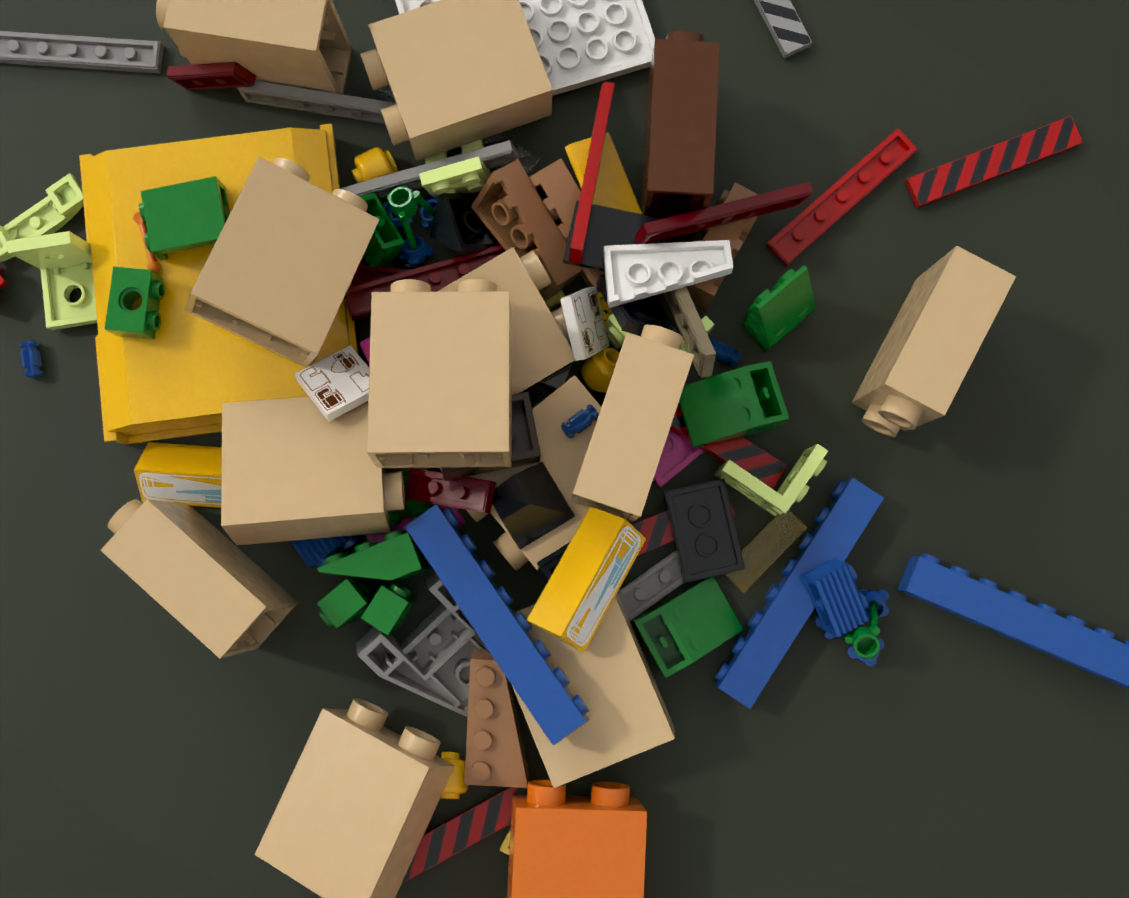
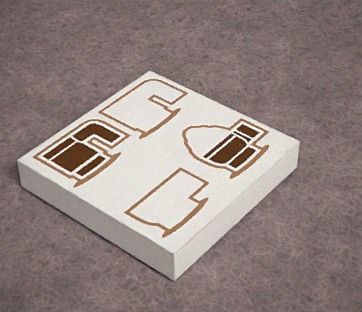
M596 286L582 289L561 298L560 301L575 361L587 359L609 347Z
M351 345L295 373L297 382L328 422L368 401L369 367Z

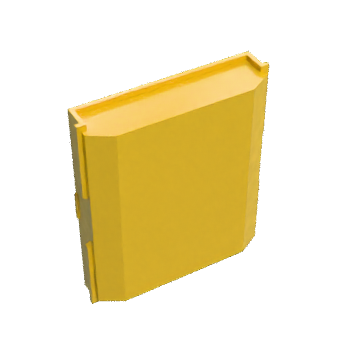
M332 124L320 125V130L283 128L107 150L95 156L92 154L79 155L86 239L91 245V256L88 257L92 258L98 335L95 337L104 442H117L127 445L221 433L222 403L309 397L295 377V373L306 367L185 311L190 293L215 244L167 253L168 259L161 260L154 255L155 261L160 265V271L157 274L163 278L162 281L165 284V294L159 302L158 310L161 316V324L159 330L155 332V339L116 336L105 330L113 266L148 270L149 260L141 230L133 219L134 214L139 212V203H142L140 191L216 176L226 188L231 213L258 157H261L273 163L275 158H286L299 164L309 173V183L332 194L333 190L340 189ZM142 297L134 301L133 310L141 306ZM344 298L318 355L309 366L350 345L358 354L355 320H351Z

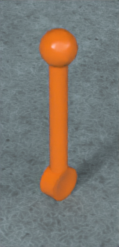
M136 212L133 219L139 225L144 241V234L148 233L146 222L143 221L140 212ZM145 245L149 260L147 269L157 274L160 271V265L155 261L154 254L149 252Z

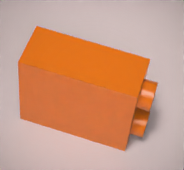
M532 780L528 782L527 795L512 794L507 898H644L647 810L637 798L630 797V786L619 782H594L591 786V796H566V784L553 788L551 780Z

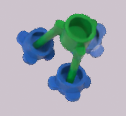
M397 187L387 195L388 201L382 205L395 226L404 227L407 236L406 244L403 245L404 247L398 254L399 257L408 260L409 265L415 266L425 261L427 256H431L434 250L432 246H426L425 240L422 237L413 235L410 226L412 223L411 217L416 213L417 204L421 205V225L426 229L429 228L433 223L437 200L430 199L425 201L419 191L411 192L407 187Z
M862 589L859 592L865 596L869 607L866 609L871 626L869 628L859 627L853 633L848 632L843 634L842 637L847 644H852L847 650L850 658H858L865 662L867 666H874L877 663L880 650L885 646L882 638L877 637L880 633L878 619L887 616L890 612V608L887 606L889 593L884 589H879L878 591ZM817 615L815 625L823 629L821 620ZM823 629V631H824L823 635H824L827 639H833L834 637H837V636H835V635H832V634L826 632V631Z

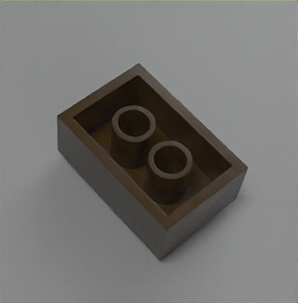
M529 392L512 395V467H441L444 480L540 462L541 452Z

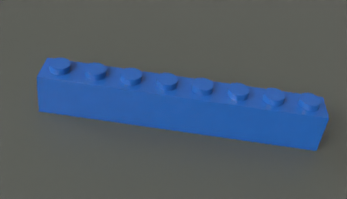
M853 477L846 479L844 482L840 480L830 494L833 500L828 507L823 506L814 519L817 525L811 533L806 532L797 546L801 550L795 559L791 557L785 563L781 570V573L784 574L778 585L774 583L765 595L764 599L767 600V603L762 611L757 609L748 622L751 628L746 636H739L731 649L734 653L728 664L723 662L715 673L714 678L717 681L714 685L749 709L755 703L815 608L803 575L833 559L844 562L884 497Z
M435 504L405 526V528L552 745L559 743L590 720L586 715L590 711L580 695L577 694L574 697L567 688V685L570 683L568 677L559 666L554 669L547 658L551 656L548 648L540 639L535 641L529 633V630L532 629L530 622L526 621L527 618L522 612L516 614L510 604L514 602L513 598L503 585L498 588L492 579L496 575L485 559L480 562L474 553L478 549L467 533L462 536L456 527L460 522L449 507L445 510Z
M923 553L922 556H910L898 586V591L1129 689V640H1125L1124 643L1114 639L1115 634L1098 627L1094 631L1085 627L1086 621L1071 615H1067L1066 618L1056 615L1057 609L1038 602L1037 606L1028 603L1026 602L1028 597L1021 593L1009 590L1007 594L997 589L999 584L988 579L980 578L979 581L968 577L969 571L951 565L949 569L939 565L941 560L932 555Z

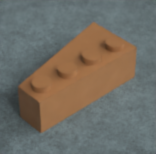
M560 158L530 176V180L567 243L576 201L580 200L581 191L564 161ZM581 267L580 275L588 288L596 286L597 291H600L596 282L600 274L605 275V272Z
M519 159L492 172L471 205V208L506 251L513 247L519 258L534 251L551 280L550 285L539 290L541 296L547 300L569 286L582 269L580 266L563 263L567 243Z
M735 182L731 191L724 190L717 205L758 194ZM758 216L702 230L706 232L702 241L730 240L732 261H734ZM725 276L686 286L693 303L707 310Z
M474 649L470 658L464 785L528 788L530 772L526 761L525 747L513 696V687L489 650Z

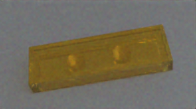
M790 510L786 514H777L741 550L745 569L724 575L744 593L808 527Z

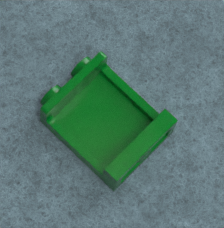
M216 176L140 191L142 203H139V212L143 221L146 222L148 232L144 234L145 245L149 252L161 260L168 259L167 253L215 244L230 215L226 188Z

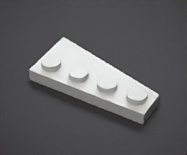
M730 240L609 245L603 247L608 308L731 274L733 270Z

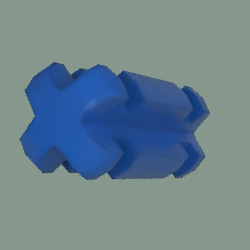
M711 337L710 341L716 352L715 358L725 364L726 362L731 363V367L736 366L742 353L739 350L738 352L733 351V347L722 341L717 342L715 337Z
M32 340L21 342L19 346L23 348L20 352L22 367L26 368V371L23 372L24 376L28 378L42 376L43 371H40L42 367L40 350H37L39 343Z
M591 404L586 406V410L581 409L570 417L568 423H562L561 428L568 438H573V434L576 432L578 434L592 424L594 419L597 421L599 414Z

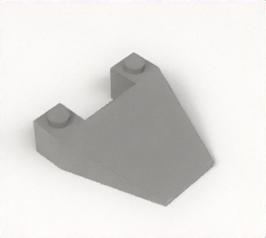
M433 571L424 580L429 591L441 604L400 643L391 634L386 635L377 628L372 627L355 643L357 655L379 677L467 717L470 658L474 649H488L436 572Z

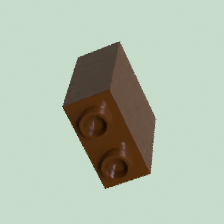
M693 30L673 31L666 36V40L655 39L646 91L640 206L643 215L664 219L708 208L713 196L720 42H704L703 35Z

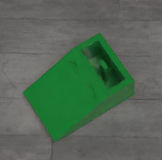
M805 265L798 271H795L793 268L788 270L778 280V283L772 288L773 290L771 291L767 288L762 292L744 314L747 319L741 327L764 353L816 309L808 268Z
M771 361L743 366L685 385L679 399L680 410L692 448L775 430L789 420Z
M400 529L384 536L386 541L382 543L369 541L354 547L356 551L354 554L350 555L348 553L343 555V553H338L324 559L326 565L317 569L319 573L382 580H404L429 570L430 567L426 557L409 532Z
M714 576L706 578L632 620L665 678L694 663L743 630Z

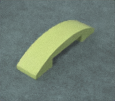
M71 173L45 190L48 194L47 197L5 226L0 225V263L15 257L8 253L7 241L54 234L84 206L82 189Z

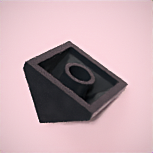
M442 193L438 196L430 238L456 251L459 257L500 245L498 240L471 208L478 194Z
M543 462L511 476L495 488L492 504L519 549L524 548L575 517Z

